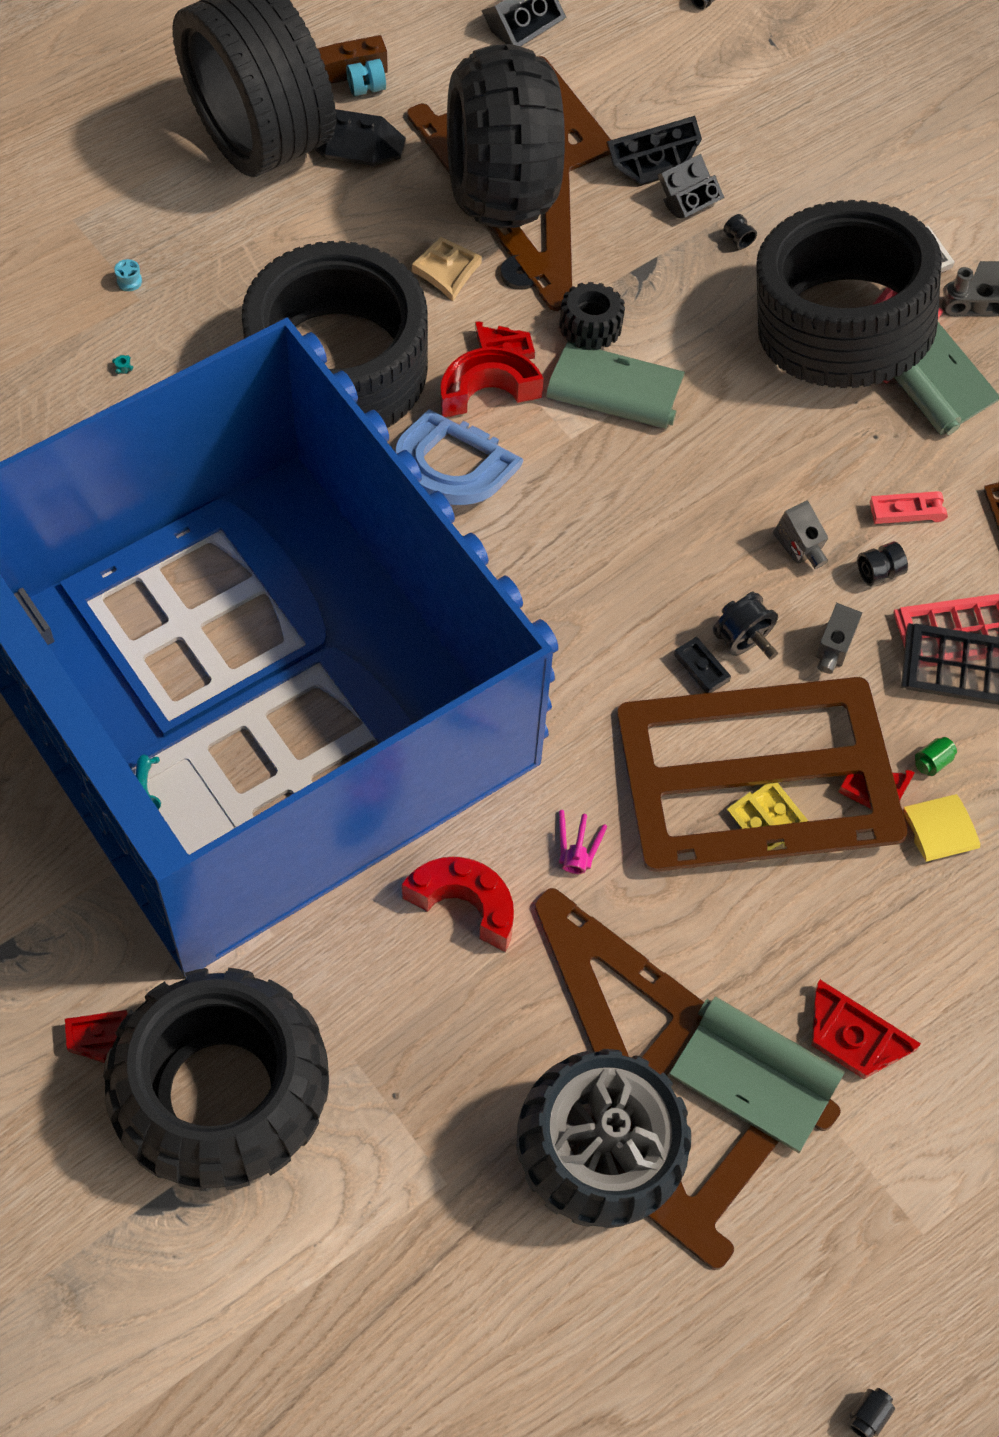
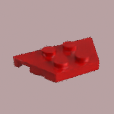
M821 979L818 981L815 990L811 1046L862 1079H866L914 1053L921 1045L917 1040Z

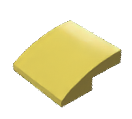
M778 783L765 784L755 793L751 794L749 792L727 808V811L742 829L808 821ZM783 842L767 844V850H772Z
M957 794L904 807V818L914 832V843L926 862L980 848V841L974 825Z

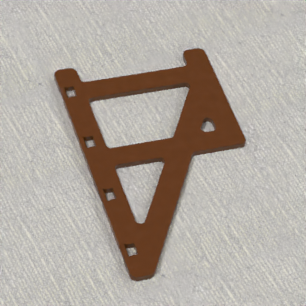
M543 57L555 71L558 78L563 103L565 130L564 169L561 189L557 200L546 212V251L539 252L520 227L507 228L510 233L505 236L499 228L488 227L491 231L493 230L510 256L518 255L515 259L521 265V271L523 274L526 272L528 277L534 282V287L546 305L553 311L561 310L565 292H569V288L572 287L569 172L610 155L606 142L611 139L550 62ZM424 103L410 107L407 110L409 121L420 132L427 145L449 173L447 113L440 116L435 115L431 108ZM429 127L435 132L430 136L425 130ZM575 133L581 142L570 144L568 135ZM540 276L539 279L544 278L549 285L543 288L535 277Z
M555 888L547 889L537 900L535 910L593 1052H598L602 1049L620 1050L623 1056L629 1057L590 963L592 959H598L672 1016L673 1020L642 1056V1058L649 1061V1067L659 1074L664 1073L668 1076L700 1025L702 1016L698 1013L704 1001L666 972L657 968L644 955L593 916L591 917L559 890ZM572 912L586 922L581 928L568 919ZM644 967L658 977L654 984L640 974ZM831 1099L829 1100L815 1125L817 1129L821 1131L829 1130L836 1122L841 1113L837 1103ZM632 1122L628 1132H632L635 1128ZM751 1125L696 1196H688L682 1182H680L671 1197L659 1209L647 1217L714 1270L722 1269L732 1257L734 1246L731 1241L716 1230L715 1224L774 1150L779 1141ZM580 1144L575 1145L571 1149L574 1155H578ZM611 1153L618 1175L626 1173ZM601 1163L596 1166L595 1172L601 1166Z

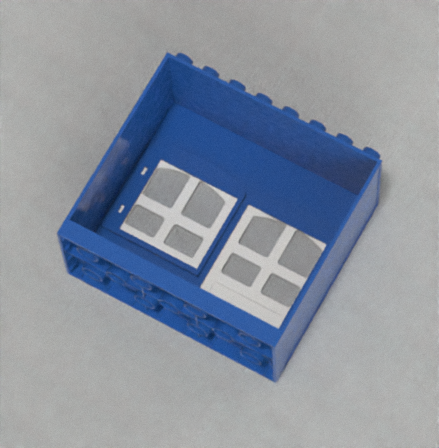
M288 317L0 462V694L185 978V972L205 968L541 764L543 741L549 736L545 723L546 714L552 709L549 698L550 683L555 681L552 659L553 653L559 649L553 631L542 619L531 623L520 609L523 607V599L515 583L506 575L499 579L495 578L486 566L489 559L479 538L471 532L465 536L459 533L452 524L455 521V516L447 498L440 491L428 494L420 484L422 475L414 457L407 450L396 454L388 444L389 432L381 416L375 410H370L364 414L356 404L358 395L349 376L342 370L332 374L325 365L327 362L326 353L317 336L312 332L302 336ZM212 543L229 554L252 574V577L194 609H188L160 569L201 546ZM140 581L169 621L137 640H130L103 600L130 584ZM24 588L49 625L55 642L47 645L14 596L19 589ZM265 594L275 610L284 641L242 666L231 669L203 632L202 627L250 600ZM182 640L211 679V682L179 701H172L144 660L166 646ZM320 688L348 708L362 722V725L306 758L298 760L271 725L267 715L312 689ZM246 729L277 770V774L249 791L240 794L232 786L208 750L238 731ZM372 743L378 744L314 782L311 781L315 776ZM141 755H147L150 759L157 756L160 759L159 763L151 764L147 783L150 795L158 797L161 801L159 810L135 776L137 760ZM286 793H292L291 796L285 798L284 800L273 805L267 810L261 812L255 817L253 816V813L255 811L259 810L265 805L271 803L272 801L276 800L277 798L283 796Z

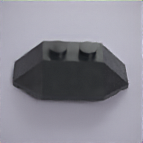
M335 109L336 127L334 135L328 143L315 149L327 159L373 166L392 159H401L406 137L382 116Z
M691 116L607 141L606 144L613 166L641 185L658 180V174L692 158L702 137L696 117Z

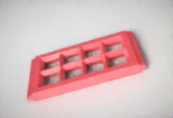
M999 594L900 607V609H895L893 612L904 648L908 623L999 637ZM922 636L921 655L938 658L940 638ZM946 640L944 659L962 662L963 642ZM970 644L968 661L986 659L987 646ZM993 647V658L999 657V648ZM920 661L919 668L937 666V663Z

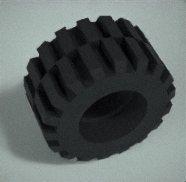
M588 282V284L579 283L577 287L572 286L569 288V292H565L561 304L559 329H561V334L566 336V340L569 343L574 342L575 346L579 348L584 346L588 350L591 348L598 350L602 346L609 347L611 342L615 343L618 340V336L621 335L625 302L620 298L621 295L618 292L613 291L614 288L610 286L605 287L602 283L594 284V282Z

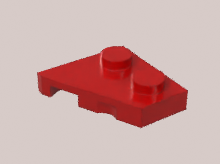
M475 322V331L480 348H505L520 353L528 359H535V349L530 332L511 330L503 326L493 329L484 327L483 322Z
M127 1010L66 1018L65 1032L68 1052L105 1063L107 1053L117 1038L115 1032L128 1014Z

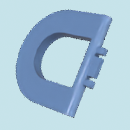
M429 409L400 436L395 450L396 454L407 450L414 457L422 475L420 484L429 495L435 491H440L447 498L450 505L478 503L493 496L521 467L523 458L498 446L499 439L496 437H492L489 440L490 434L479 428L471 426L468 429L469 423L462 421L459 425ZM447 434L489 455L473 472L462 476L442 474L431 468L424 458Z

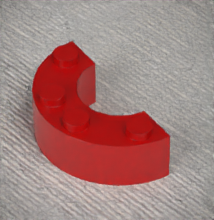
M486 347L469 351L455 359L443 375L441 382V415L450 417L467 413L469 398L476 391L484 388L496 387L506 390L513 395L517 403L542 398L543 376L532 361L515 351L498 347Z
M443 857L421 865L402 883V899L427 912L436 903L444 899L458 898L468 901L477 908L482 917L480 939L504 952L507 951L513 931V900L505 882L490 867L469 858Z

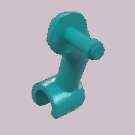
M141 755L137 760L135 776L159 810L161 801L158 797L150 795L147 783L151 764L159 763L160 759L157 756L150 759L147 755Z

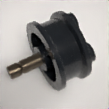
M750 592L737 602L731 601L723 607V615L713 626V634L716 638L725 640L731 655H741L757 645L769 660L777 656L778 652L765 637L776 625L778 614L775 610H768L763 605V597L759 593Z

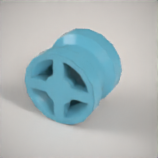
M125 259L115 265L117 285L123 291H134L141 286L142 277L139 264L136 261Z

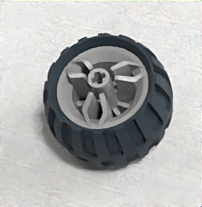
M602 1049L598 1052L584 1051L571 1055L552 1066L537 1080L522 1105L517 1124L516 1147L519 1162L522 1164L525 1172V1179L533 1192L536 1191L545 1201L547 1208L555 1214L559 1213L570 1218L575 1224L586 1227L615 1228L639 1221L659 1209L671 1197L684 1176L692 1138L691 1128L687 1125V1108L682 1097H676L672 1090L673 1082L664 1073L659 1074L649 1067V1061L637 1055L626 1057L622 1055L620 1050ZM589 1103L596 1124L583 1107V1104ZM632 1122L635 1128L632 1132H628ZM580 1144L578 1155H574L571 1149L575 1145ZM611 1153L626 1173L618 1175ZM601 1163V1166L595 1172L596 1166Z

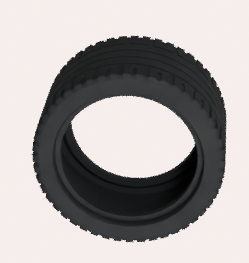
M200 0L177 11L173 19L172 37L177 63L180 66L179 70L183 76L182 79L187 87V92L191 97L198 116L201 118V122L206 127V131L211 135V139L223 156L239 172L249 177L260 176L328 143L332 139L336 127V111L331 83L328 80L329 76L308 27L305 26L304 20L299 16V12L293 7L290 0Z
M867 200L825 202L823 205L817 204L812 208L808 207L803 209V211H798L793 216L784 219V222L781 221L762 242L756 260L758 335L767 356L780 369L786 370V373L795 376L799 380H806L810 384L816 383L818 386L824 387L826 385L830 388H859V386L876 385L884 380L889 381L894 376L898 377L904 371L910 370L912 366L918 364L925 357L934 343L937 333L942 258L940 246L935 236L928 227H925L924 223L918 221L915 216H910L908 212L900 211L899 208L890 207L888 204H879L874 201L867 202ZM836 280L869 281L888 287L898 293L886 301L857 308L822 306L799 296L801 292L813 286Z
M346 241L315 242L313 245L311 243L306 244L304 247L300 248L299 246L291 252L283 253L281 257L278 256L273 259L272 263L269 262L264 267L265 269H262L257 274V277L252 280L243 300L241 316L244 339L287 317L295 327L306 320L327 314H350L371 320L384 328L393 337L394 341L382 354L364 364L350 368L329 370L332 374L342 370L349 376L358 395L356 404L364 414L370 410H375L381 416L387 428L390 427V424L398 422L400 417L403 418L420 398L428 371V310L423 289L418 280L414 278L413 273L407 270L403 263H399V260L390 257L384 251L380 252L379 249L370 248L369 245H358L356 242L346 243Z

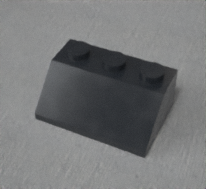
M497 0L481 10L491 32L505 44L522 46L567 18L559 0Z

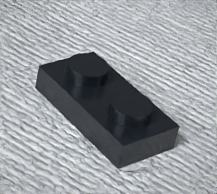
M697 636L675 650L674 656L706 693H712L730 682L731 675Z

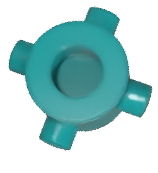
M120 355L113 358L112 363L115 364V372L117 374H126L133 370L134 366L130 363L131 357L129 355Z

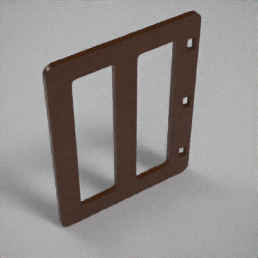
M862 677L622 703L618 708V721L645 867L650 871L660 872L898 845L903 843L907 837L908 831L870 685ZM843 706L846 708L855 745L847 747L657 767L654 764L648 729L655 726ZM860 774L864 778L872 813L869 815L670 836L667 833L661 797L672 794ZM872 832L874 838L857 840V833ZM783 842L785 848L767 850V844ZM694 852L695 859L678 861L677 854Z

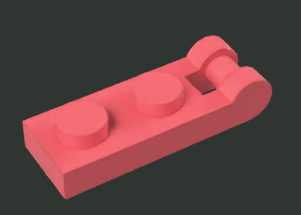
M939 491L871 496L869 502L874 524L923 520L942 522L948 517L946 508L942 506L944 502L943 495Z

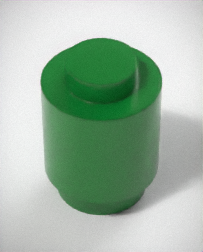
M947 737L935 738L915 754V765L922 774L935 776L954 760L957 748L953 741Z

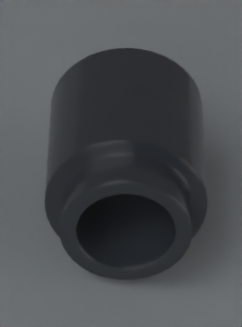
M876 1388L875 1391L867 1389L850 1414L851 1420L848 1423L850 1429L860 1437H878L895 1411V1407L892 1404L893 1398L880 1388Z

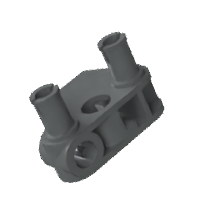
M980 261L975 274H973L970 268L961 267L957 271L955 281L947 283L943 288V310L951 316H999V261Z

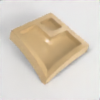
M440 237L412 264V272L429 281L450 300L454 301L469 277L482 264V256Z

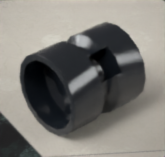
M895 541L878 547V550L873 548L862 552L857 557L859 573L868 586L882 583L885 578L893 579L904 575L908 571L906 554L901 545Z

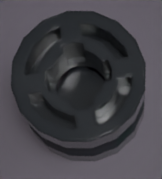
M742 214L732 216L723 228L724 233L728 237L733 238V243L739 249L748 247L757 237V231L753 226L747 224V219Z

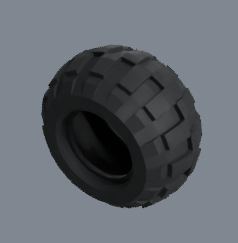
M494 44L474 50L469 55V58H464L452 72L449 83L447 150L452 191L458 206L466 215L474 217L475 221L480 224L496 228H515L538 219L540 214L548 212L557 200L562 184L565 130L562 96L557 75L543 57H537L533 50L513 44Z
M229 967L225 973L209 974L207 968L185 972L186 979L170 986L164 981L145 995L146 1001L135 1012L130 1010L115 1032L117 1038L107 1053L103 1072L106 1110L124 1148L138 1161L139 1165L156 1177L179 1184V1187L206 1191L207 1188L226 1187V1190H234L250 1186L249 1181L262 1177L267 1173L271 1176L287 1165L300 1147L305 1146L317 1129L329 1091L328 1058L324 1042L320 1035L319 1027L308 1009L302 1007L293 998V994L280 984L270 979L266 982L255 978L254 974L250 971ZM213 1045H235L253 1053L265 1066L270 1077L271 1088L264 1100L246 1116L228 1124L201 1126L183 1121L175 1115L171 1102V1088L174 1077L181 1065L197 1051Z

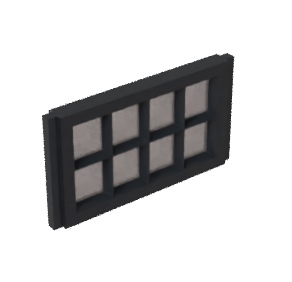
M908 623L901 688L999 705V637Z

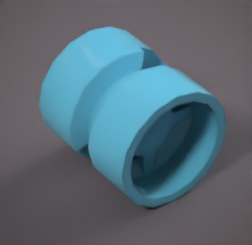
M380 59L366 61L365 66L361 63L346 66L347 80L352 96L367 94L369 89L371 92L386 90V77Z

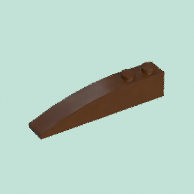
M381 35L317 48L321 54L320 57L324 62V68L328 73V80L331 84L347 81V65L361 63L365 66L366 61L376 59L381 60L384 72L388 73L387 49Z

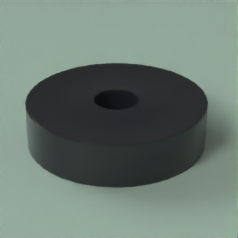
M518 255L507 258L501 266L502 281L510 288L517 290L533 287L534 282L528 277L526 272L524 274L517 273V271H521V265L515 259Z

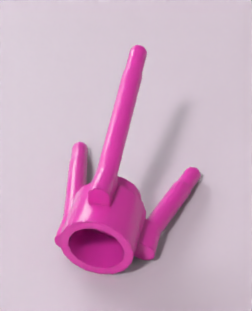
M560 810L561 855L559 863L563 864V869L569 873L584 874L586 869H591L592 860L604 837L607 825H602L589 853H586L587 849L582 844L587 814H582L576 845H570L567 850L565 812Z

